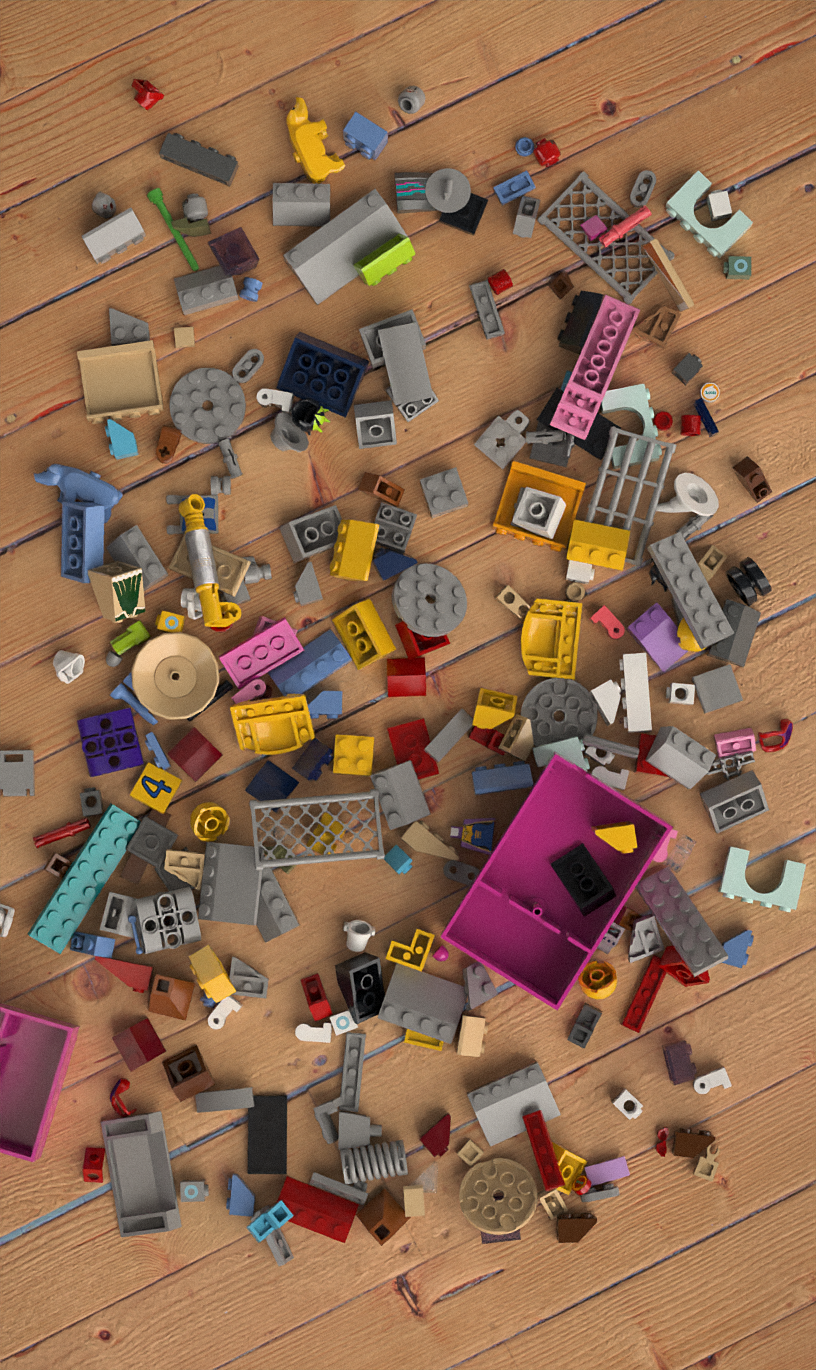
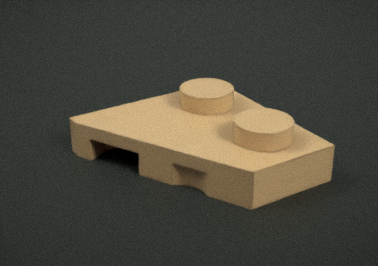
M166 849L164 869L192 885L196 890L201 891L205 853Z

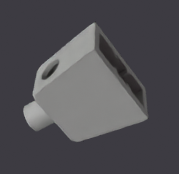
M339 1111L338 1150L370 1145V1136L382 1137V1125H370V1116Z

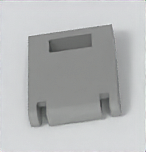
M0 750V789H3V797L27 796V789H30V796H35L34 750ZM23 754V762H6V755Z

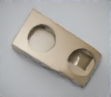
M506 585L495 597L499 603L521 621L526 617L527 612L531 608L509 585Z

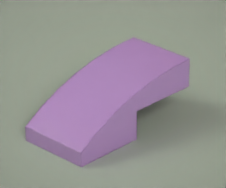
M625 1156L585 1167L587 1177L591 1181V1186L630 1175Z

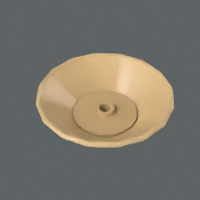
M182 632L163 633L149 640L137 653L131 669L132 688L139 702L152 714L169 720L186 719L203 711L214 698L219 684L218 663L211 649L199 638ZM175 673L178 674L179 679L173 680L172 675Z

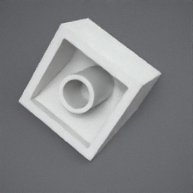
M526 487L512 522L536 535L553 539L566 503L559 496Z
M611 679L589 692L607 726L614 722L621 697L619 694L621 689L616 681L613 683Z

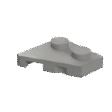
M652 913L634 920L628 952V961L630 963L665 950L655 917Z
M232 957L230 980L236 992L231 995L267 998L269 979L238 958Z

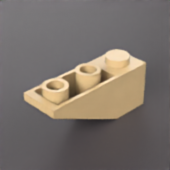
M415 821L401 837L405 843L417 852L455 861L460 859L457 856L459 852L451 845L449 848L443 844L444 839L437 833L432 835L428 831L430 827L423 821L419 823Z

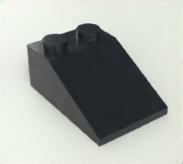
M583 843L550 864L584 917L616 897L614 888Z
M364 952L335 965L337 983L354 1023L359 1024L379 1015L385 998L380 957Z

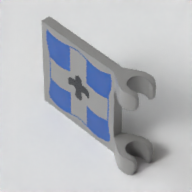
M168 495L166 503L180 504L189 496ZM203 495L201 497L204 500L205 507L202 510L205 527L208 528L209 534H218V495ZM181 514L180 526H167V534H185L186 522Z

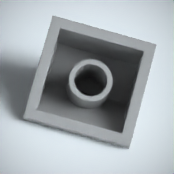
M392 400L354 405L359 449L397 444Z

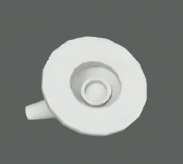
M682 473L674 480L676 496L668 502L658 504L656 511L666 513L692 511L702 516H710L717 511L719 503L716 493L706 481L694 474Z

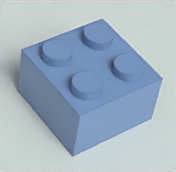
M357 112L354 113L343 130L345 144L353 150L356 148L361 151V155L368 160L372 158L376 161L388 143V132Z

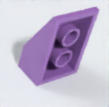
M657 602L626 628L662 672H665L688 652L687 650H682L678 643H681V641L677 637L678 628Z

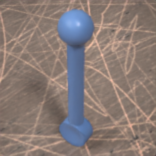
M130 915L128 921L132 925L137 947L136 953L142 954L143 950L140 947L135 925L136 917Z

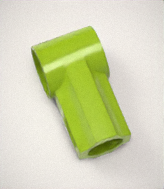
M141 621L132 624L126 629V632L110 642L119 656L135 645L138 646L151 637Z

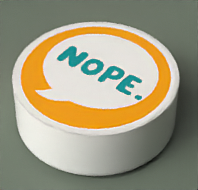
M706 383L700 390L702 400L708 403L716 401L720 394L718 386L714 383Z

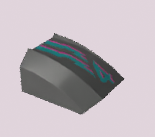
M395 173L398 214L437 211L430 205L425 193L426 183L433 173Z

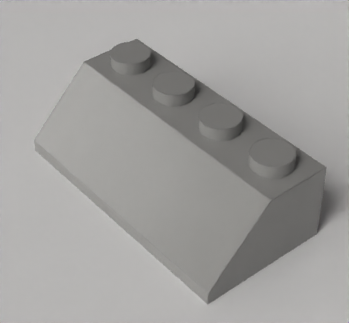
M271 867L263 868L256 923L265 943L300 926Z

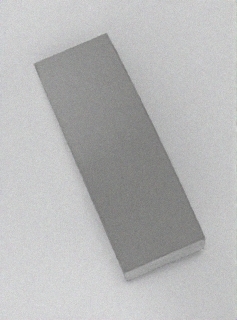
M461 709L429 743L424 751L438 763L472 726L473 718Z
M253 1087L200 1092L195 1095L197 1113L251 1108L255 1106Z

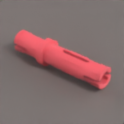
M644 205L618 225H613L610 231L599 237L600 243L606 248L616 239H621L623 234L652 215L648 207Z

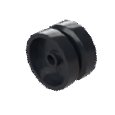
M749 556L740 562V569L733 566L725 572L731 586L747 606L752 605L758 600L757 594L764 597L772 591L764 573Z

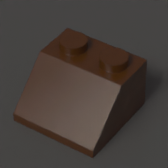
M197 1045L162 1062L171 1088L180 1102L215 1085L211 1072Z

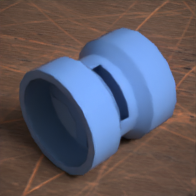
M245 277L243 282L245 287L240 291L239 296L243 299L257 302L259 297L258 290L262 288L263 283L256 279Z

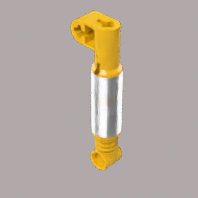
M192 494L179 504V512L186 522L185 540L196 593L199 594L204 625L207 627H227L240 619L241 609L235 603L219 601L217 591L219 589L216 565L209 531L205 527L202 515L205 503L201 496Z

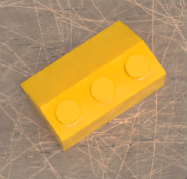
M351 519L341 520L337 529L338 537L334 544V555L330 563L329 576L348 581H368L379 529L378 524Z
M574 519L566 559L623 571L630 530Z
M371 599L355 604L332 619L358 670L396 650Z
M630 821L591 827V830L598 837L622 852V854L631 853L633 848H637L634 824Z

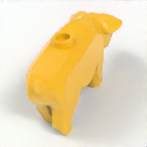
M296 97L295 106L286 117L289 139L294 150L292 155L295 162L300 163L306 177L313 184H320L330 173H338L343 170L345 164L337 153L331 156L325 154L322 140L327 138L328 134L324 119L318 122H310L304 99Z

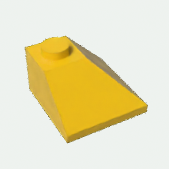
M480 688L472 725L481 729H492L511 719L515 714L518 696Z
M552 1142L565 1182L564 1186L556 1189L569 1195L572 1191V1183L581 1175L588 1161Z

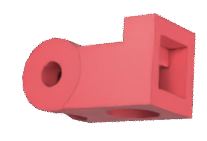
M605 605L589 619L593 624L599 622L607 630L608 637L613 640H617L624 635V626Z

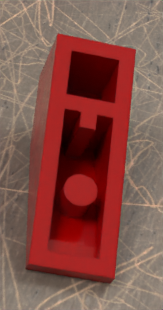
M95 956V960L127 986L133 987L132 991L144 993V990L150 989L154 967Z

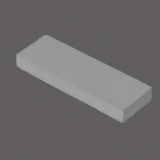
M488 280L469 285L486 340L505 335Z

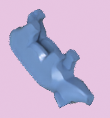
M52 464L42 473H34L36 482L47 486L57 485L60 488V497L57 501L61 504L62 501L75 502L78 499L82 502L104 505V523L109 521L112 508L118 504L123 496L122 492L118 491L115 486L101 480V475L90 471V474L77 468Z

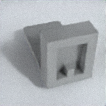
M341 1097L313 1108L315 1118L320 1124L323 1138L327 1141V1144H331L339 1139L330 1114L337 1112V1107L343 1104Z

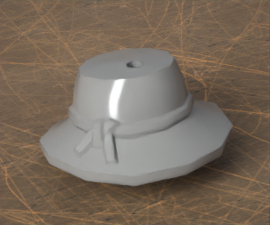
M286 412L277 414L274 421L275 428L270 435L273 444L281 451L290 449L297 452L305 451L309 444L306 433L301 431L292 422L290 414Z

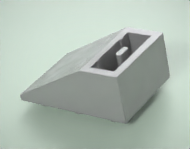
M109 892L100 930L134 938L132 925L128 921V917L130 915L135 916L133 900L138 898ZM151 920L145 923L146 930L152 927ZM135 922L138 938L140 939L137 922Z

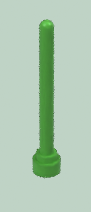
M156 188L147 194L149 201L158 207L191 269L198 271L199 266L180 231L172 227L171 222L173 219L163 203L161 189Z

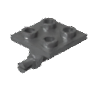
M538 421L536 431H542L543 429L553 431ZM568 433L566 440L561 442H549V444L533 443L529 459L567 467L572 447L575 446V436Z

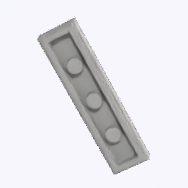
M350 1032L346 1034L340 1093L343 1104L339 1106V1110L358 1112L366 1034Z

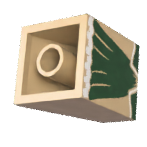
M115 561L87 570L103 618L111 620L113 623H119L125 618H134L138 614L145 612L142 568Z

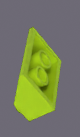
M399 233L353 266L366 285L375 286L381 282L383 276L386 274L389 276L397 271L396 267L409 263L413 259L412 256L416 253L410 239Z

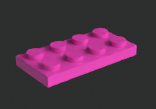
M284 617L221 654L219 659L237 688L240 689L303 652L304 648Z

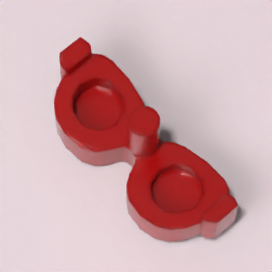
M663 1127V1129L657 1132V1137L661 1142L657 1143L655 1148L661 1157H665L667 1152L666 1140L669 1135L667 1127Z

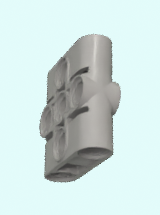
M190 886L168 892H158L155 895L133 900L141 947L144 954L169 948L175 949L181 945L201 941V932ZM162 897L167 898L165 906H160V899ZM188 911L189 918L183 921L182 914ZM166 916L171 917V921L168 925H164L163 920ZM151 920L152 927L146 930L145 923ZM173 934L175 937L174 942L168 944L167 938Z

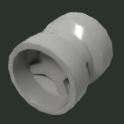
M211 476V495H218L219 493L231 495V477L224 476L223 478H218L217 476Z

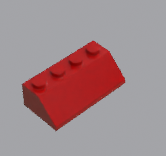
M289 1176L286 1177L277 1203L282 1200L294 1215L288 1222L342 1243L346 1242L359 1207L358 1203Z

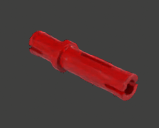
M85 817L73 823L68 822L65 826L33 837L34 844L38 849L69 836L74 837L81 831L91 829L89 819Z

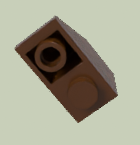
M748 456L732 467L739 481L757 503L772 493L762 470Z
M680 1128V1131H675L672 1154L674 1156L694 1158L715 1141V1136L711 1135L710 1131L699 1130L698 1134L691 1133L692 1129Z
M571 1213L561 1214V1217H557L558 1243H578L597 1223V1217L592 1216V1213H581V1217H573Z

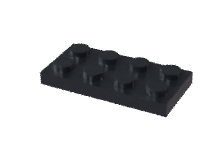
M559 388L555 389L537 418L539 422L553 431L560 430L550 425L564 393ZM597 413L586 439L583 440L575 436L574 443L602 460L610 437L608 435L610 427L615 426L619 429L621 427Z

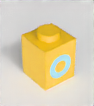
M162 611L161 615H157L155 625L158 626L157 629L165 633L182 632L186 618L182 615Z

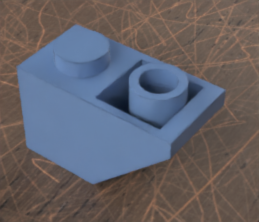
M322 691L308 705L311 719H318L319 715H327V719H338V715L342 716L343 692Z
M745 930L722 943V947L728 954V959L721 963L742 968L743 965L747 964L749 954H746L748 946L751 947L754 938L751 935V930Z
M75 931L71 940L70 950L93 956L112 958L115 939Z
M233 1174L232 1178L228 1180V1190H231V1198H227L226 1209L230 1210L229 1215L253 1217L255 1194L238 1174Z

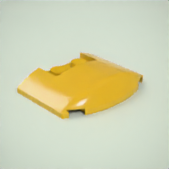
M536 599L526 614L521 633V653L528 670L527 673L528 675L575 680L582 603Z
M287 694V696L256 701L247 700L230 706L241 750L247 748L255 751V754L263 755L282 754L301 748L310 738L311 741L315 738L305 694Z

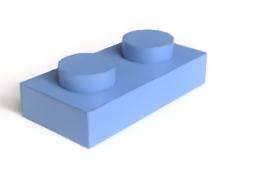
M526 170L493 187V190L503 206L534 190L536 186Z
M150 732L145 735L147 738L145 743L149 751H154L156 757L153 759L158 768L162 767L163 770L170 768L171 765L155 734Z

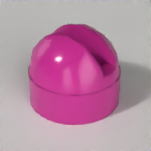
M441 945L432 957L442 962L448 959L449 952Z

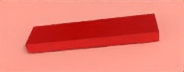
M655 955L650 960L621 1024L637 1033H640L667 973L658 966L661 958Z
M542 1110L522 1116L545 1190L550 1191L564 1186L565 1182Z

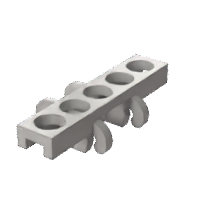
M753 752L735 753L734 756L723 759L721 757L719 760L713 761L712 766H714V769L709 771L707 775L722 771L725 773L723 776L727 780L731 776H740L742 771H739V769H741L742 765L755 762ZM751 755L750 760L744 759V757ZM728 759H731L732 764L729 766L726 765V761ZM736 767V771L728 773V768Z

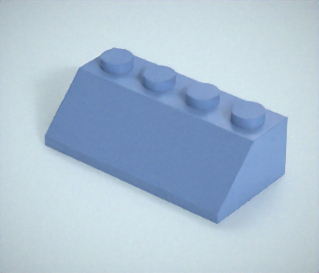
M62 501L61 577L81 583H91L87 570L103 565L104 505L93 502Z
M331 629L303 647V652L268 672L283 696H287V694H304L352 661V658Z

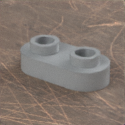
M645 170L638 175L630 194V202L636 208L643 207L649 201L656 184V176L652 171ZM648 179L650 183L644 184L643 180ZM641 196L643 200L637 201L636 197Z
M249 350L235 365L232 374L238 383L248 382L263 365L264 356L260 350ZM253 357L258 358V361L256 363H253L251 361ZM244 371L246 372V375L244 377H240L239 372Z
M455 860L448 861L443 869L447 878L471 886L474 879L470 880L468 874L473 872L476 878L479 873V869ZM451 866L457 868L456 873H450L449 869Z
M613 1183L603 1185V1189L595 1190V1187H592L587 1193L580 1195L581 1201L591 1202L620 1195L619 1187H614Z

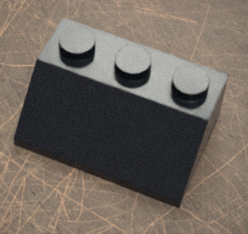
M581 290L579 296L575 295L572 306H575L573 312H568L565 323H567L566 329H561L557 338L560 341L559 347L580 355L602 302L603 294Z

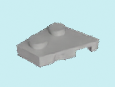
M109 308L112 346L150 341L149 324L147 322Z
M477 961L463 969L464 990L468 994L467 1011L498 995L481 962Z

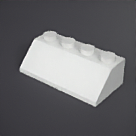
M646 653L623 654V659H619L620 671H624V678H621V690H625L626 697L622 698L623 709H627V717H624V728H628V733L651 732Z

